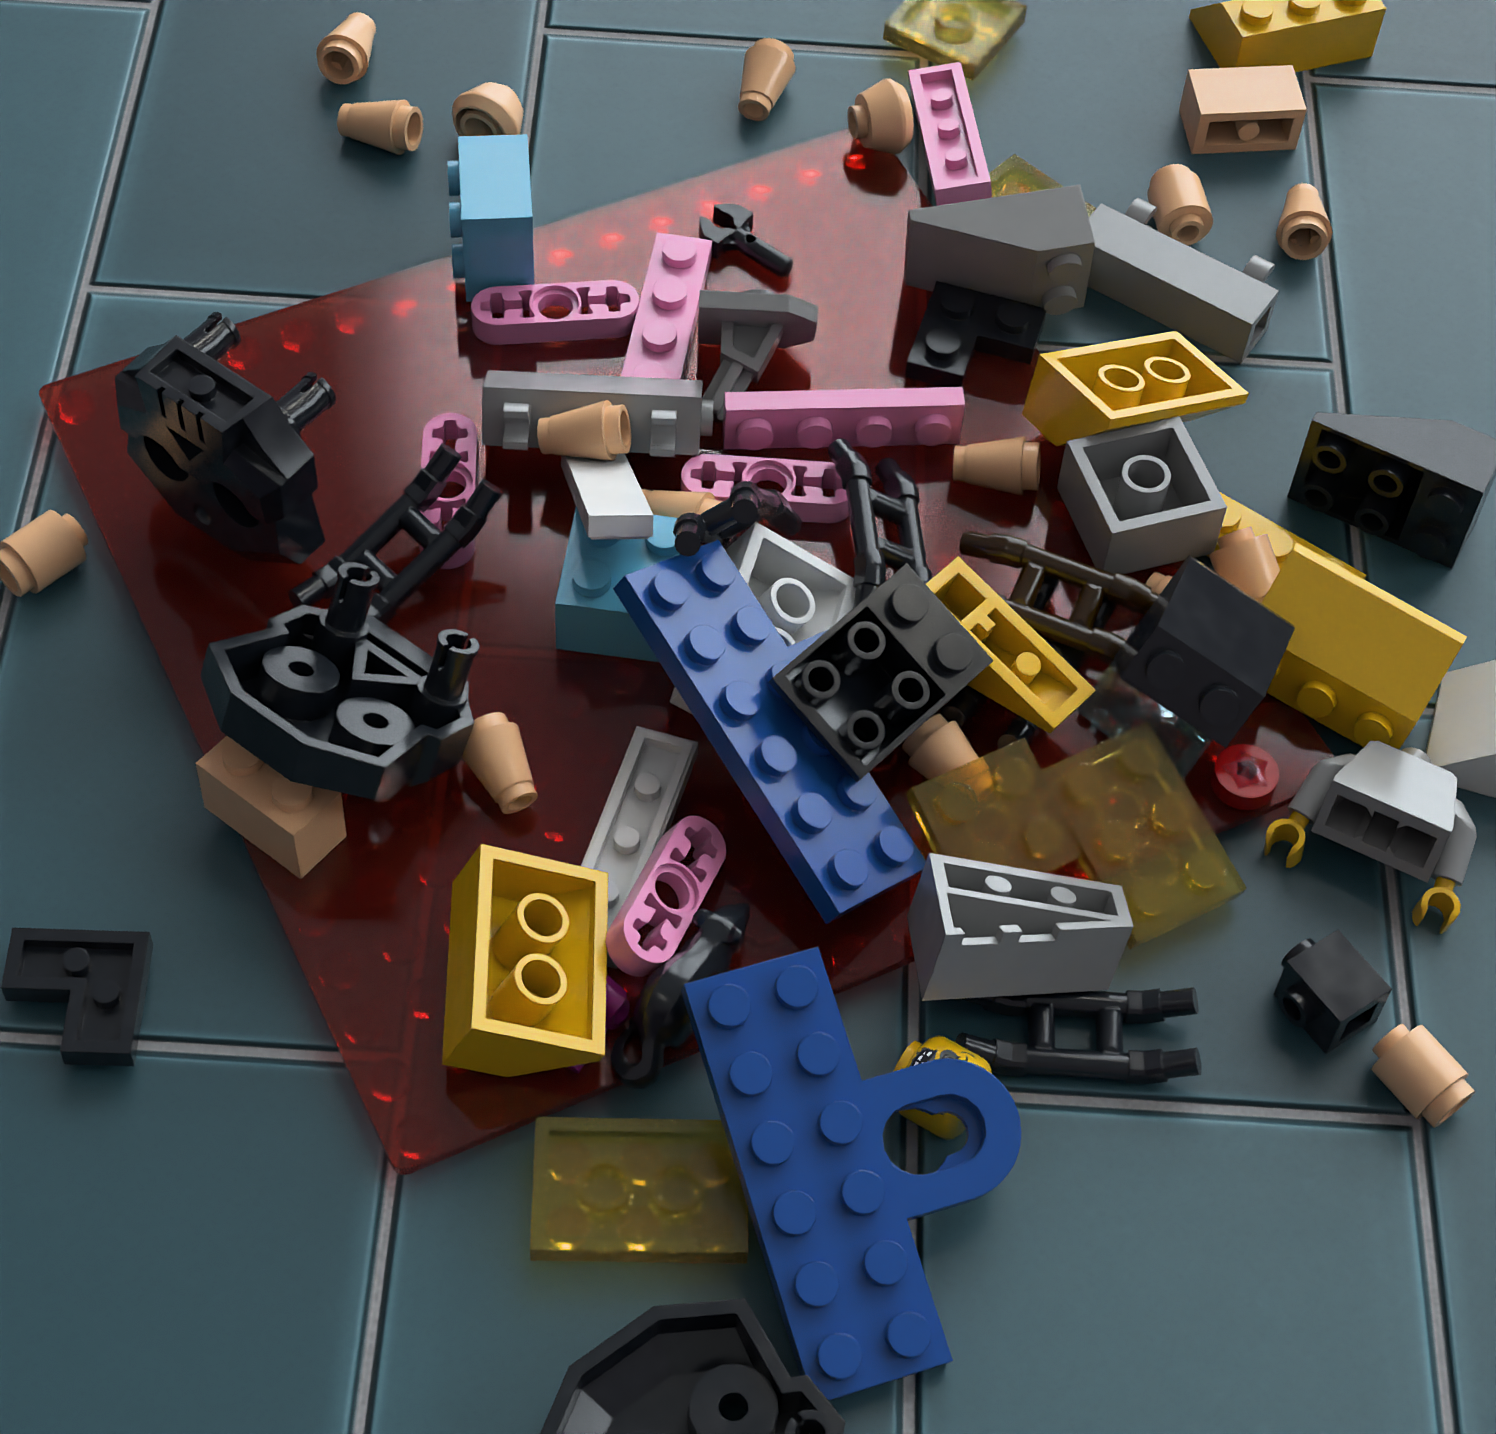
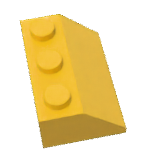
M1231 0L1191 9L1189 18L1220 68L1293 65L1294 71L1300 72L1372 57L1386 7L1381 0Z
M1172 331L1040 354L1022 415L1042 433L1046 440L1057 447L1066 446V442L1069 440L1180 416L1182 422L1192 421L1245 404L1249 393L1180 333Z
M1299 543L1295 544L1261 602L1295 627L1266 693L1363 748L1370 741H1380L1396 749L1401 748L1467 638L1462 633Z
M480 844L452 882L442 1065L503 1077H513L597 1062L605 1056L608 872Z

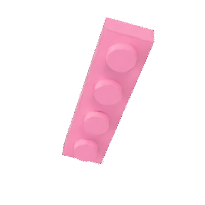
M961 62L908 70L910 91L936 206L992 198L991 180Z
M656 233L639 301V308L636 313L621 373L622 377L684 378L699 313V292L704 290L711 262L712 240Z
M963 387L724 392L723 447L724 450H760L767 448L818 449L829 447L836 439H846L852 447L959 444L965 410Z

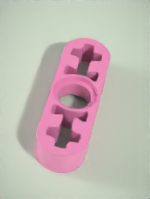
M619 280L489 287L478 292L471 302L472 329L480 340L493 345L620 338L632 332L639 308V295L633 286ZM549 306H562L571 313L561 319H550L543 316L540 312ZM615 306L618 308V311H609L608 307ZM582 307H588V314H582ZM529 310L530 317L523 318V311ZM503 313V318H493L492 314Z
M459 413L437 415L430 419L423 429L422 468L426 467L441 443L446 445V440L448 439L457 440L455 451L462 457L446 482H457L463 485L465 490L454 498L438 497L424 513L421 512L441 531L442 520L449 521L461 504H465L478 485L479 448L477 429L470 418ZM475 539L464 549L461 547L440 569H453L467 563L474 554ZM419 545L421 552L424 548Z
M701 454L689 459L681 471V491L711 492L715 500L725 501L730 497L734 481L758 483L769 480L779 483L784 488L781 494L787 499L789 506L798 514L802 522L836 523L849 516L846 490L843 489L842 480L836 472V465L833 462ZM702 481H714V488H702ZM796 485L803 486L802 496H795ZM822 489H833L835 497L823 496Z
M687 816L660 838L606 935V947L614 964L623 972L636 977L646 976L669 960L675 953L693 919V915L697 912L726 857L724 838L718 828L709 820L700 816ZM692 845L695 848L693 851L695 861L686 867L680 861L686 857ZM656 881L665 882L673 888L679 900L678 909L666 906L659 899L655 889ZM648 923L655 928L648 933L641 948L638 944L640 940L638 930Z

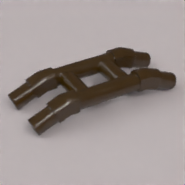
M965 531L960 539L959 547L962 555L988 559L991 563L1007 565L1018 570L1022 568L1009 599L1004 594L996 593L1041 637L1083 651L1087 656L1098 659L1112 667H1116L1114 656L1126 640L1098 627L1093 629L1104 597L1108 598L1107 601L1121 605L1134 613L1139 612L1145 615L1159 596V594L1151 590L1150 586L1135 578L1118 572L1113 574L1030 545L1028 541L1011 535L999 533L989 535ZM1045 577L1081 589L1069 620L1033 607Z

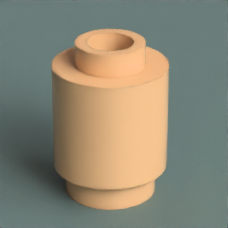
M1171 164L1159 169L1152 176L1147 197L1149 203L1157 207L1156 213L1153 215L1157 230L1187 246L1204 238L1212 228L1213 217L1198 175L1185 165Z
M53 510L46 511L0 542V580L18 597L23 596L29 591L35 594L39 593L86 560L84 546L88 544V538L85 531L70 514L66 513L61 516Z
M1247 527L1219 537L1217 542L1220 549L1209 554L1214 571L1261 603L1280 571L1268 534L1255 537L1252 527Z
M1400 1024L1385 1035L1372 1049L1379 1058L1371 1068L1373 1073L1416 1119H1420L1423 1116L1433 1128H1436L1451 1117L1475 1093V1090L1465 1081L1468 1073L1423 1025H1419L1409 1031L1404 1024Z

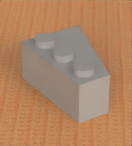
M934 853L928 854L907 915L922 1001L1108 990L1134 927L1122 886Z

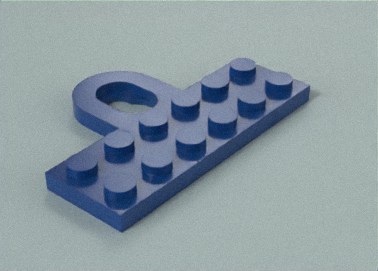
M719 540L701 546L695 555L683 556L680 554L627 574L613 588L616 595L826 924L902 885L923 872L926 863L925 858L870 773L868 772L862 779L856 782L768 683L771 678L828 630L787 646Z
M818 947L685 983L681 989L800 1376L808 1375L827 1400L832 1401L952 1362L953 1359L908 1221L977 1200L998 1186L1009 1174L1020 1149L1021 1122L1018 1109L1006 1087L993 1074L974 1063L947 1058L927 1061L861 1080ZM910 1109L926 1112L932 1116L941 1113L955 1115L966 1128L967 1138L965 1145L960 1151L947 1155L941 1166L933 1173L914 1175L902 1171L890 1161L884 1150L882 1135L886 1121L891 1115L901 1110Z

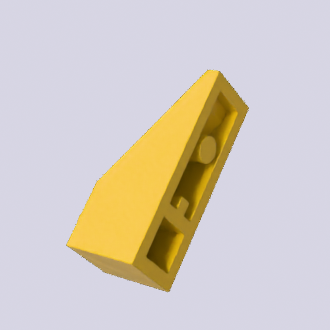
M959 556L926 583L930 590L993 659L991 664L967 684L968 686L1050 734L1096 691Z

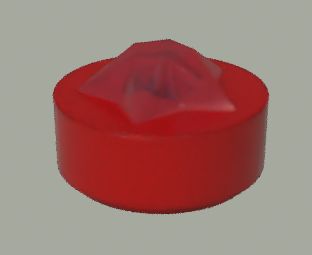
M1237 744L1224 749L1217 757L1211 774V785L1216 796L1228 806L1240 810H1254L1267 804L1271 800L1279 780V768L1273 757L1265 750L1249 744Z

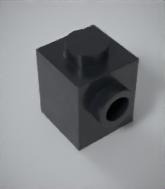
M1336 930L1317 943L1311 938L1306 939L1286 954L1281 962L1284 970L1274 991V996L1278 999L1280 1008L1286 1018L1295 1026L1302 1027L1324 1053L1327 1054L1377 1021L1392 988L1339 930Z

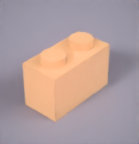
M1293 65L1189 69L1179 111L1191 154L1295 150L1307 108Z
M228 736L224 737L196 762L204 807L300 879L347 836L341 792L291 782Z

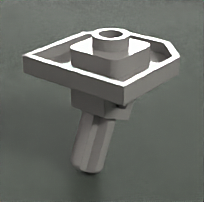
M760 289L746 290L744 292L700 290L698 344L721 345L720 366L702 397V400H714L713 421L723 423L724 392H746L751 381L757 384L776 348H787L815 340L818 318L817 305L791 295L775 294L771 291Z

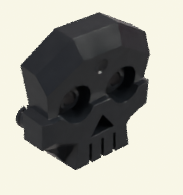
M213 312L207 317L205 322L184 339L175 335L164 344L146 348L115 376L120 429L128 433L127 453L176 514L231 551L251 561L301 564L326 541L312 493L318 489L315 458L312 451L301 439L300 432L326 409H330L336 404L335 393L324 378L321 377L317 380L316 373L308 372L301 378L298 384L276 402L271 395L218 362L231 349H235L241 343V336L229 318L225 317L222 320L221 313Z
M348 562L339 566L337 582L328 609L301 605L269 618L265 630L209 643L200 678L220 731L285 778L295 783L386 802L405 784L412 787L428 782L460 763L475 723L469 705V682L467 678L480 645L475 638H471L466 649H463L469 634L457 629H446L438 634L433 657L373 616L367 615L380 577L376 571H372L365 582L370 567L360 563Z
M742 1298L653 1306L568 1367L540 1434H843L845 1420L808 1375L790 1377L746 1299ZM735 1403L742 1406L747 1414L739 1421H729L721 1416L719 1410L726 1404Z

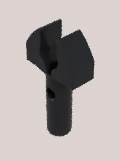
M714 204L713 222L722 228L716 227L711 221L700 216L699 238L712 240V257L718 259L727 251H738L779 278L788 276L794 266L792 258L750 233L753 229L754 213L743 206L736 204Z

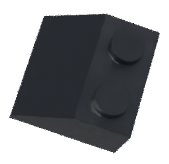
M1189 555L1116 653L1114 660L1119 678L1226 748L1265 697L1295 627Z

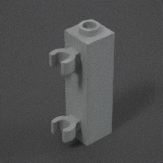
M1136 198L1131 203L1125 215L1101 203L1089 217L1095 239V247L1088 287L1242 363L1268 330L1279 290L1264 282L1274 270L1275 264L1254 255L1247 263L1243 272H1240L1148 226L1147 223L1156 213L1157 207L1140 198Z
M487 370L482 386V445L503 446L505 450L528 451V447L539 448L537 425L540 418L551 417L552 415L609 400L612 405H625L628 411L631 425V448L629 452L650 453V456L675 457V454L699 456L700 436H712L714 400H702L703 380Z

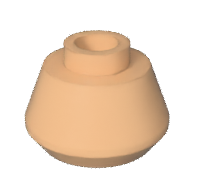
M890 78L883 79L856 96L855 105L848 108L847 120L850 134L853 139H860L861 144L865 148L890 154H900L910 144L914 128L911 102L905 88Z
M493 82L483 83L460 94L452 105L453 122L459 136L520 135L524 113L523 107L516 93L506 85Z

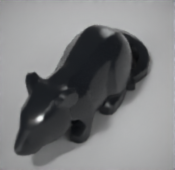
M748 903L725 904L714 912L705 908L699 909L692 919L698 930L684 942L676 955L660 968L655 969L648 977L638 996L634 1016L629 1020V1028L615 1040L610 1055L612 1072L626 1087L645 1089L655 1083L664 1063V1049L670 1047L672 1050L680 1051L696 1039L681 989L685 983L730 971L732 954L740 951L745 939L746 926L750 916ZM634 1035H639L642 1049V1058L638 1063H630L624 1055V1050Z

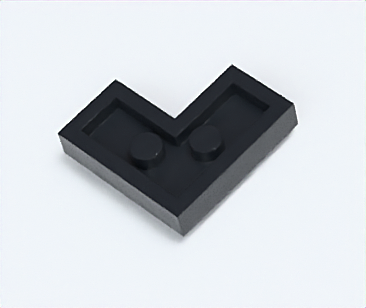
M936 281L907 360L905 377L941 387H962L975 351L1031 365L1045 323L1047 310H1044L1042 307Z
M12 928L1 985L5 1000L68 1003L60 1048L64 1064L135 1066L153 951L150 932Z

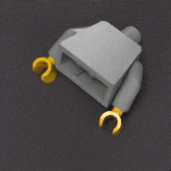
M1370 741L1357 755L1351 753L1321 760L1313 766L1287 808L1291 813L1288 819L1276 820L1269 825L1265 837L1264 855H1268L1275 842L1288 841L1294 846H1292L1287 856L1286 868L1296 866L1303 856L1306 839L1304 829L1308 824L1313 825L1312 832L1427 883L1430 877L1435 879L1434 887L1427 890L1412 911V920L1418 926L1423 920L1428 906H1434L1442 912L1444 922L1439 934H1443L1460 913L1461 904L1453 890L1455 886H1462L1476 842L1477 832L1464 804L1456 799L1458 778L1452 772L1431 764L1428 755L1420 749L1409 747L1399 750L1380 741Z

